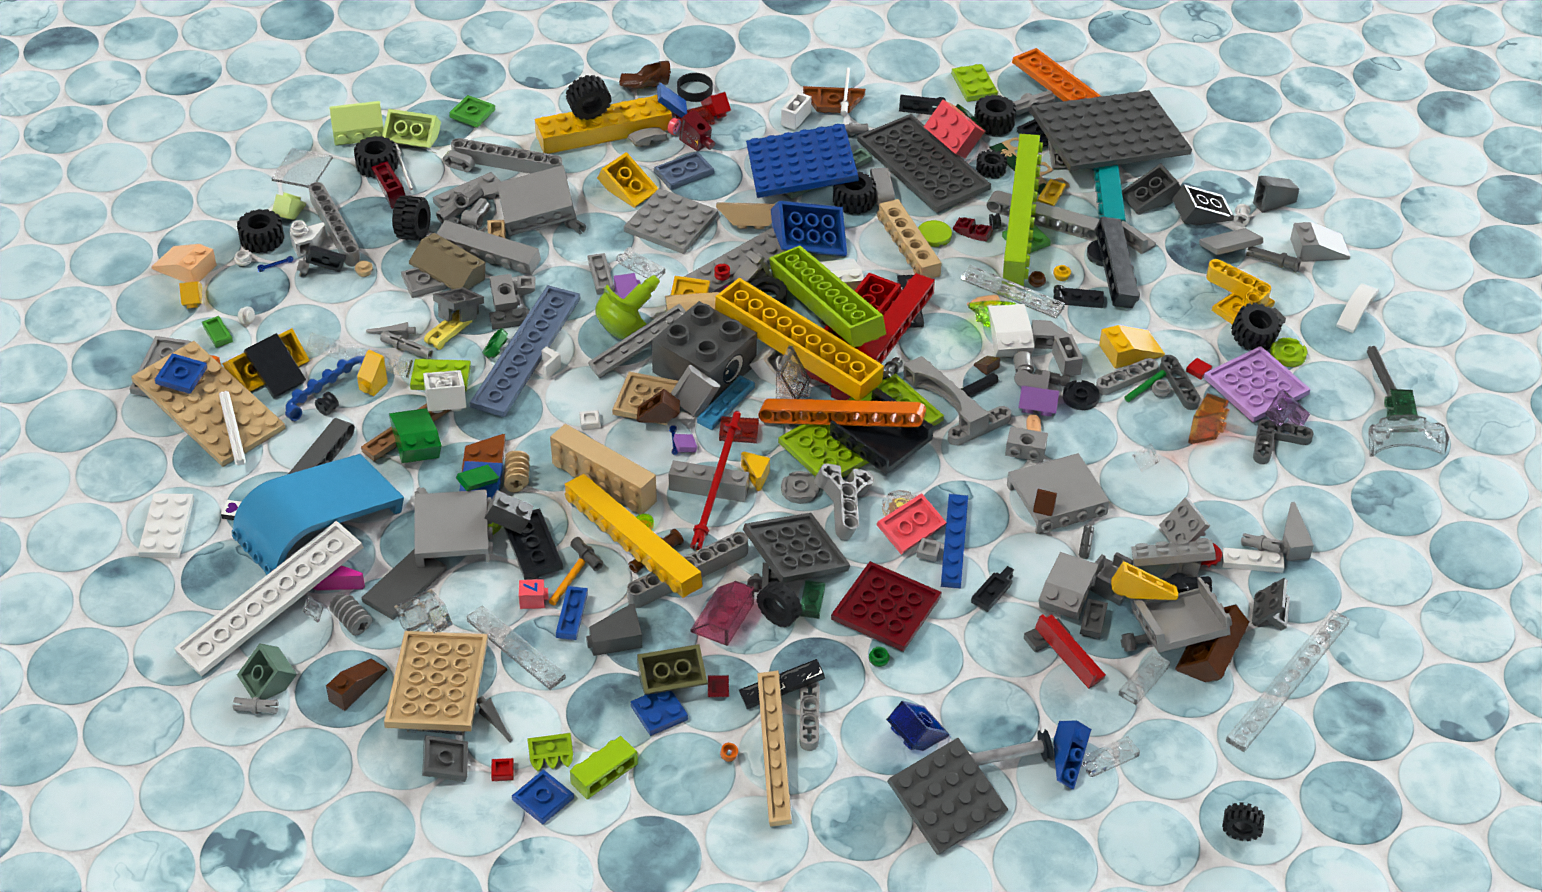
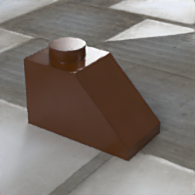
M662 389L638 406L637 421L643 423H667L679 415L680 400L667 390Z

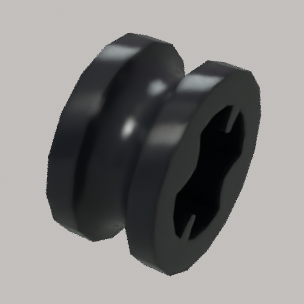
M996 213L995 216L989 214V225L993 229L995 227L997 229L1001 228L999 213Z

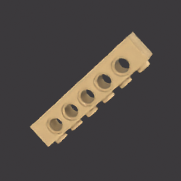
M899 199L880 203L879 211L877 212L878 220L883 223L886 232H889L892 241L897 244L900 253H903L906 262L913 268L914 274L918 273L929 278L939 277L941 274V261Z

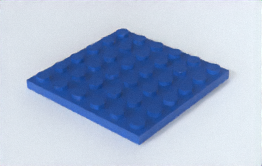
M845 124L821 126L810 130L803 129L799 132H786L781 135H769L764 138H752L746 141L757 198L859 181Z

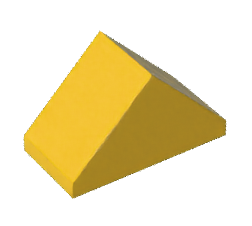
M745 451L741 452V467L744 472H749L751 483L757 491H760L770 473V458Z

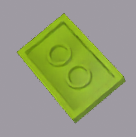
M982 64L952 68L951 74L967 102L977 101L987 95L998 96V91Z
M415 359L410 389L425 390L423 373L461 370L465 391L467 392L471 361Z

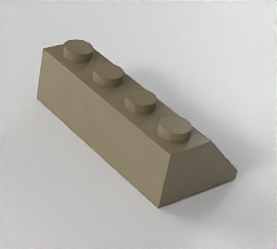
M436 233L423 238L409 260L410 265L419 268L420 271L429 274L430 277L439 282L441 281L451 289L461 287L470 289L485 280V262Z

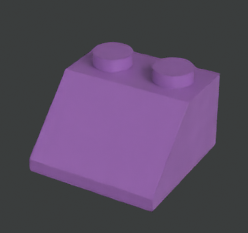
M1022 386L1018 408H1021L1023 413L1033 414L1034 410L1041 411L1043 416L1052 417V413L1056 414L1059 391Z

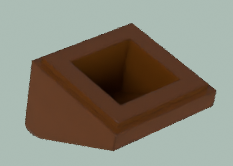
M986 356L975 362L974 366L985 375H988L1000 367V358Z
M1038 489L1033 512L1052 516L1056 505L1057 493Z

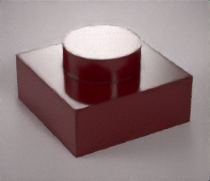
M708 675V697H729V675Z

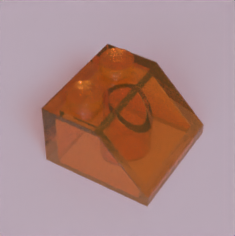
M1207 393L1193 416L1188 443L1195 444L1215 440L1220 433H1224L1227 423L1224 421L1230 412L1228 400Z

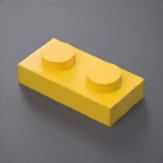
M1050 179L1037 201L1055 206L1064 192L1066 184Z

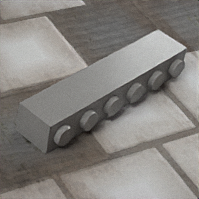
M446 220L436 233L481 260L487 261L490 264L500 265L506 269L510 268L523 274L532 275L541 260L538 248Z

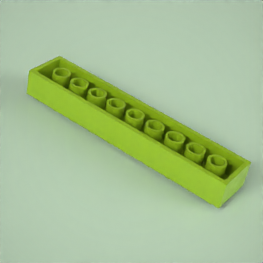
M1019 134L1004 255L1003 285L1024 286V279H1028L1029 269H1026V267L1029 268L1030 256L1027 254L1031 253L1032 243L1029 241L1033 240V230L1030 228L1034 227L1035 217H1032V215L1036 213V204H1033V202H1037L1038 192H1035V190H1038L1039 179H1036V177H1040L1041 167H1038V165H1041L1042 155L1039 154L1042 153L1043 143L1040 142V135Z
M797 246L769 257L773 277L783 281L784 285L787 286V289L851 346L859 347L866 342L886 335L883 315L803 247Z

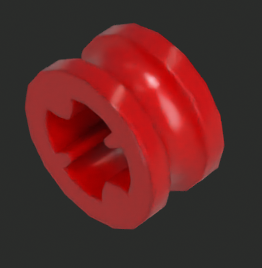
M718 264L715 266L714 276L717 280L725 281L730 278L729 265Z

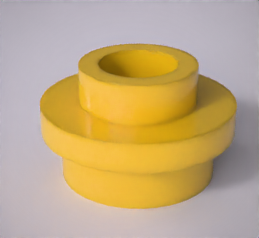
M1059 265L1054 268L1053 274L1057 280L1066 281L1071 275V269L1065 265Z

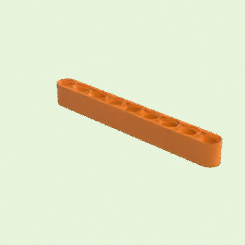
M770 398L764 400L758 417L764 423L830 425V422L833 420L839 425L919 427L926 414V407L920 402Z

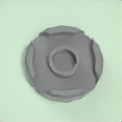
M804 471L789 473V476H785L781 483L782 495L792 503L798 504L813 501L818 496L820 488L815 484V478L812 474Z

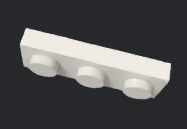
M1223 548L1222 568L1283 573L1284 557L1283 553Z

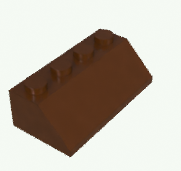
M1236 604L1224 607L1225 613H1229L1232 620L1230 635L1186 646L1175 667L1178 672L1203 682L1218 681L1223 678L1250 622Z

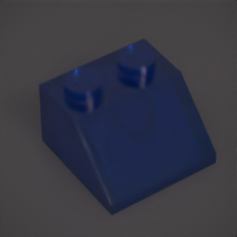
M901 701L886 719L891 725V730L904 739V745L911 750L924 751L950 735L923 705Z

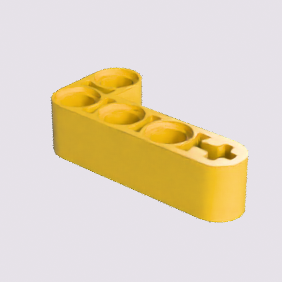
M1213 259L1209 262L1206 275L1208 281L1245 299L1244 306L1248 303L1251 305L1253 303L1259 305L1262 303L1265 304L1264 306L1268 304L1271 293V286L1268 283L1219 259Z

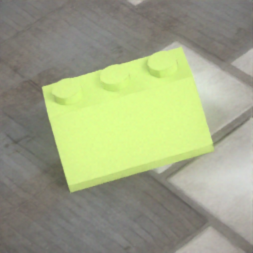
M380 101L329 107L335 145L360 143V140L367 137H380L383 135L384 127Z
M388 109L382 136L390 138V140L397 144L431 148L438 138L441 121L436 115Z

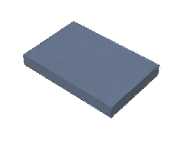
M696 151L655 166L654 173L670 190L713 175L714 168Z

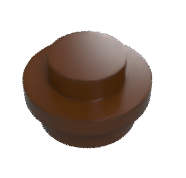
M1034 271L1028 277V283L1034 287H1041L1046 283L1045 275L1040 271Z

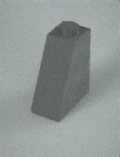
M1258 176L1253 204L1264 213L1297 202L1299 188L1290 179Z
M630 604L589 627V636H586L587 647L592 648L593 656L642 648V633L635 604Z

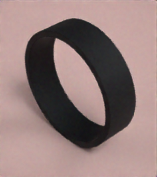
M702 73L685 74L677 81V93L686 101H703L713 93L712 79ZM694 81L702 82L709 86L706 91L700 93L686 92L680 87L685 83Z

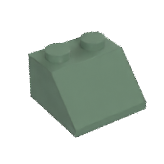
M259 643L237 674L251 698L259 697L261 700H266L285 691L297 675L279 647Z

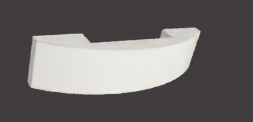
M1363 283L1360 284L1349 299L1336 327L1354 333L1362 315L1370 302H1373L1379 289Z

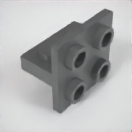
M1282 578L1255 594L1252 613V624L1254 626L1267 620L1279 630L1287 628L1290 597L1286 594L1287 579Z

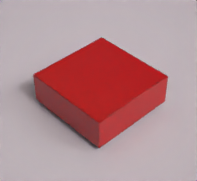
M1199 358L1193 360L1186 367V372L1200 380L1204 378L1206 372L1212 370V365Z
M513 758L491 760L492 781L514 780Z

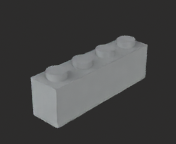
M673 460L668 474L669 490L708 496L717 467ZM724 468L716 498L745 502L749 490V472Z

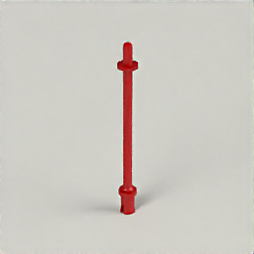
M739 411L733 413L731 423L724 425V429L727 431L726 439L700 522L693 528L694 535L690 544L692 549H695L697 542L696 550L703 548L705 537L709 534L707 524L735 434L741 433V428L738 426L741 416Z

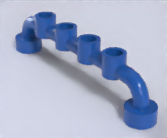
M356 356L348 361L340 359L335 370L325 369L322 373V378L318 381L310 379L307 382V388L303 391L295 389L292 392V398L285 406L286 417L292 421L299 420L302 416V409L296 405L297 403L306 402L309 395L321 392L324 385L336 382L338 376L342 373L351 372L354 365L362 364L365 356Z

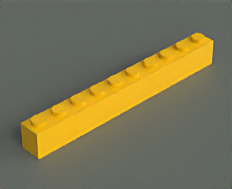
M585 474L564 484L566 491L564 495L569 503L574 504L579 512H583L588 516L591 522H595L603 532L611 536L613 541H617L626 552H630L638 562L644 564L648 571L658 576L661 582H665L674 593L684 598L703 587L700 570Z

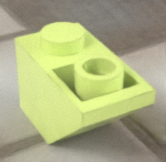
M283 192V196L276 194L272 211L275 214L278 213L280 217L295 220L307 202L300 201L301 197Z

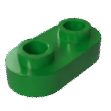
M503 328L499 329L490 338L482 353L487 358H495L501 351L499 348L508 340V333Z

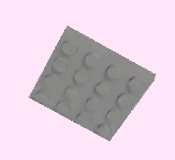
M659 188L624 225V232L684 254L718 216V209Z

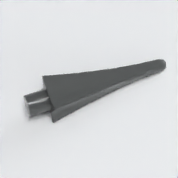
M483 696L477 699L478 706L480 707L478 713L486 718L511 742L512 737L505 728L492 699L489 698L486 701Z

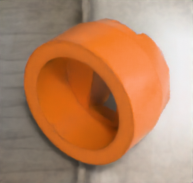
M725 743L720 750V756L726 762H732L738 754V748L733 743ZM728 750L732 751L729 756L726 755Z

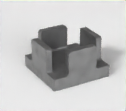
M461 287L433 294V301L438 303L439 318L452 321V312L459 309L460 321L466 322L477 318L479 304H484V296Z
M1118 552L1115 553L1113 561L1101 554L1095 561L1099 566L1090 591L1120 606L1126 596H1119L1112 590L1111 579L1123 561L1133 565V560Z

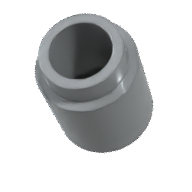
M1027 351L1016 353L1013 357L1015 372L1026 370L1032 374L1034 371L1032 355Z

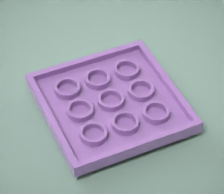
M1261 346L1204 374V379L1252 422L1309 395L1311 390Z

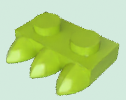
M571 733L527 738L529 758L535 770L539 771L541 769L543 759H545L550 768L554 769L557 765L558 757H560L566 767L570 766L573 760Z

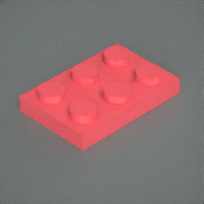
M921 493L879 520L876 525L902 555L920 543L922 538L926 539L944 527L947 522Z

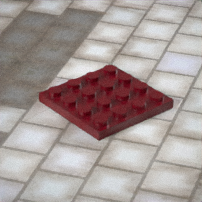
M869 561L832 612L831 620L904 652L940 600L942 592Z

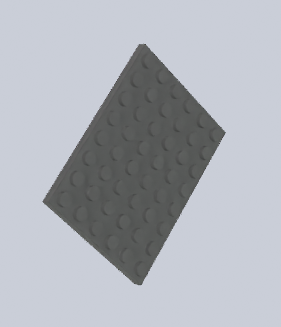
M1150 90L1039 104L1030 107V113L1069 171L1190 155L1192 152L1191 146Z

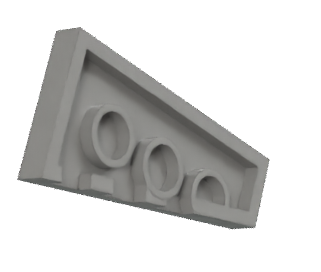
M489 172L434 196L433 203L441 209L454 199L456 194L461 193L474 182L479 184L484 191V195L480 198L488 197L489 200L494 199L496 195H499L497 183L501 181L492 172ZM461 201L456 202L459 206L464 205Z

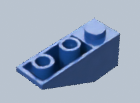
M1077 720L1059 721L1053 739L1057 781L1070 789L1075 788L1092 730Z

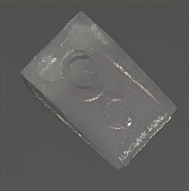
M789 346L776 370V399H806V397L810 396L812 389L809 386L810 378L793 346Z

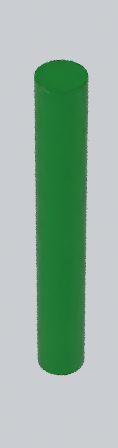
M1164 370L1159 371L1124 397L1127 402L1132 401L1150 388L1157 380L1164 378L1166 372Z

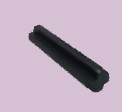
M991 373L961 388V390L970 397L998 383V375Z

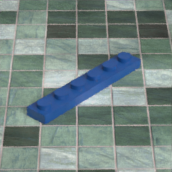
M949 494L941 587L961 589L968 495Z

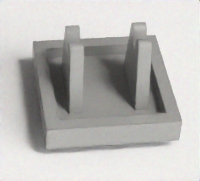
M1186 497L1159 524L1172 543H1176L1178 540L1196 541L1200 536H1205V531L1210 527L1195 505Z

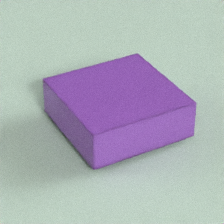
M693 434L674 435L673 440L678 452H696L698 447Z

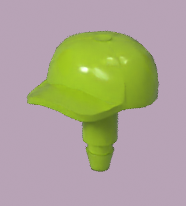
M652 275L647 278L642 284H638L624 299L616 295L607 284L604 287V293L600 296L595 306L596 317L605 330L612 336L623 340L647 325L641 318L638 310L652 297L651 293L655 291L660 283L658 277Z

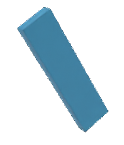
M740 375L697 417V423L713 430L755 388V382Z

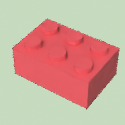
M945 100L941 101L924 125V128L952 152L965 159L985 132L957 107Z

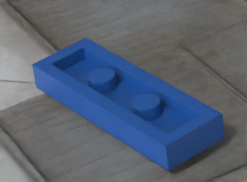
M567 586L556 629V638L577 640L588 596V588Z

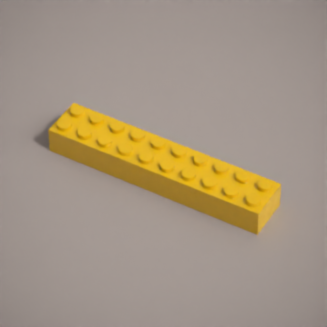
M738 278L715 296V310L757 332V339L855 400H862L882 382L884 365L743 279Z

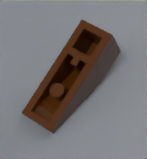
M371 658L341 671L326 685L329 702L346 711L387 671V667Z

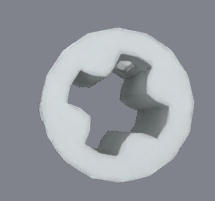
M1239 204L1235 208L1234 223L1236 225L1246 226L1249 223L1248 215L1251 209L1248 205Z

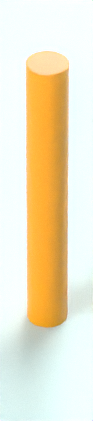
M578 559L549 599L551 605L557 604L567 590V586L572 583L585 565L583 559Z

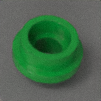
M875 647L869 653V661L874 666L881 667L888 664L890 655L885 648Z

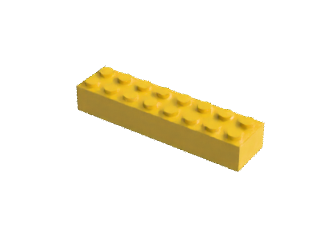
M654 95L610 104L607 111L602 113V116L595 117V119L581 120L575 117L573 112L534 119L535 133L543 153L550 154L626 139L629 134L646 128L656 127L666 131L672 119V113L668 108L659 103L658 96Z

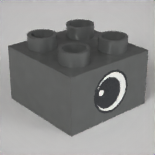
M700 301L652 339V371L656 375L679 381L687 367L692 365L720 384V388L709 405L740 375L744 376L752 369L749 364L757 356V332Z

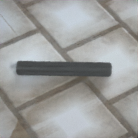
M1369 346L1366 352L1390 401H1397L1400 394L1377 347Z

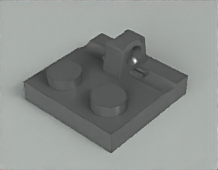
M425 735L423 741L422 776L465 782L468 769V742Z

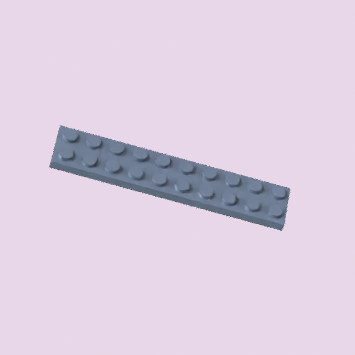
M549 285L546 286L470 401V408L502 417L506 416L542 360L541 350L551 346L580 301V293Z

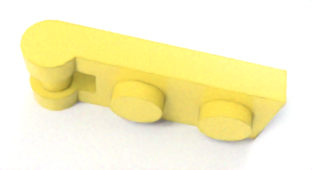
M458 309L452 313V321H442L425 335L424 342L429 345L433 344L436 349L441 350L447 341L472 323V320L461 322Z

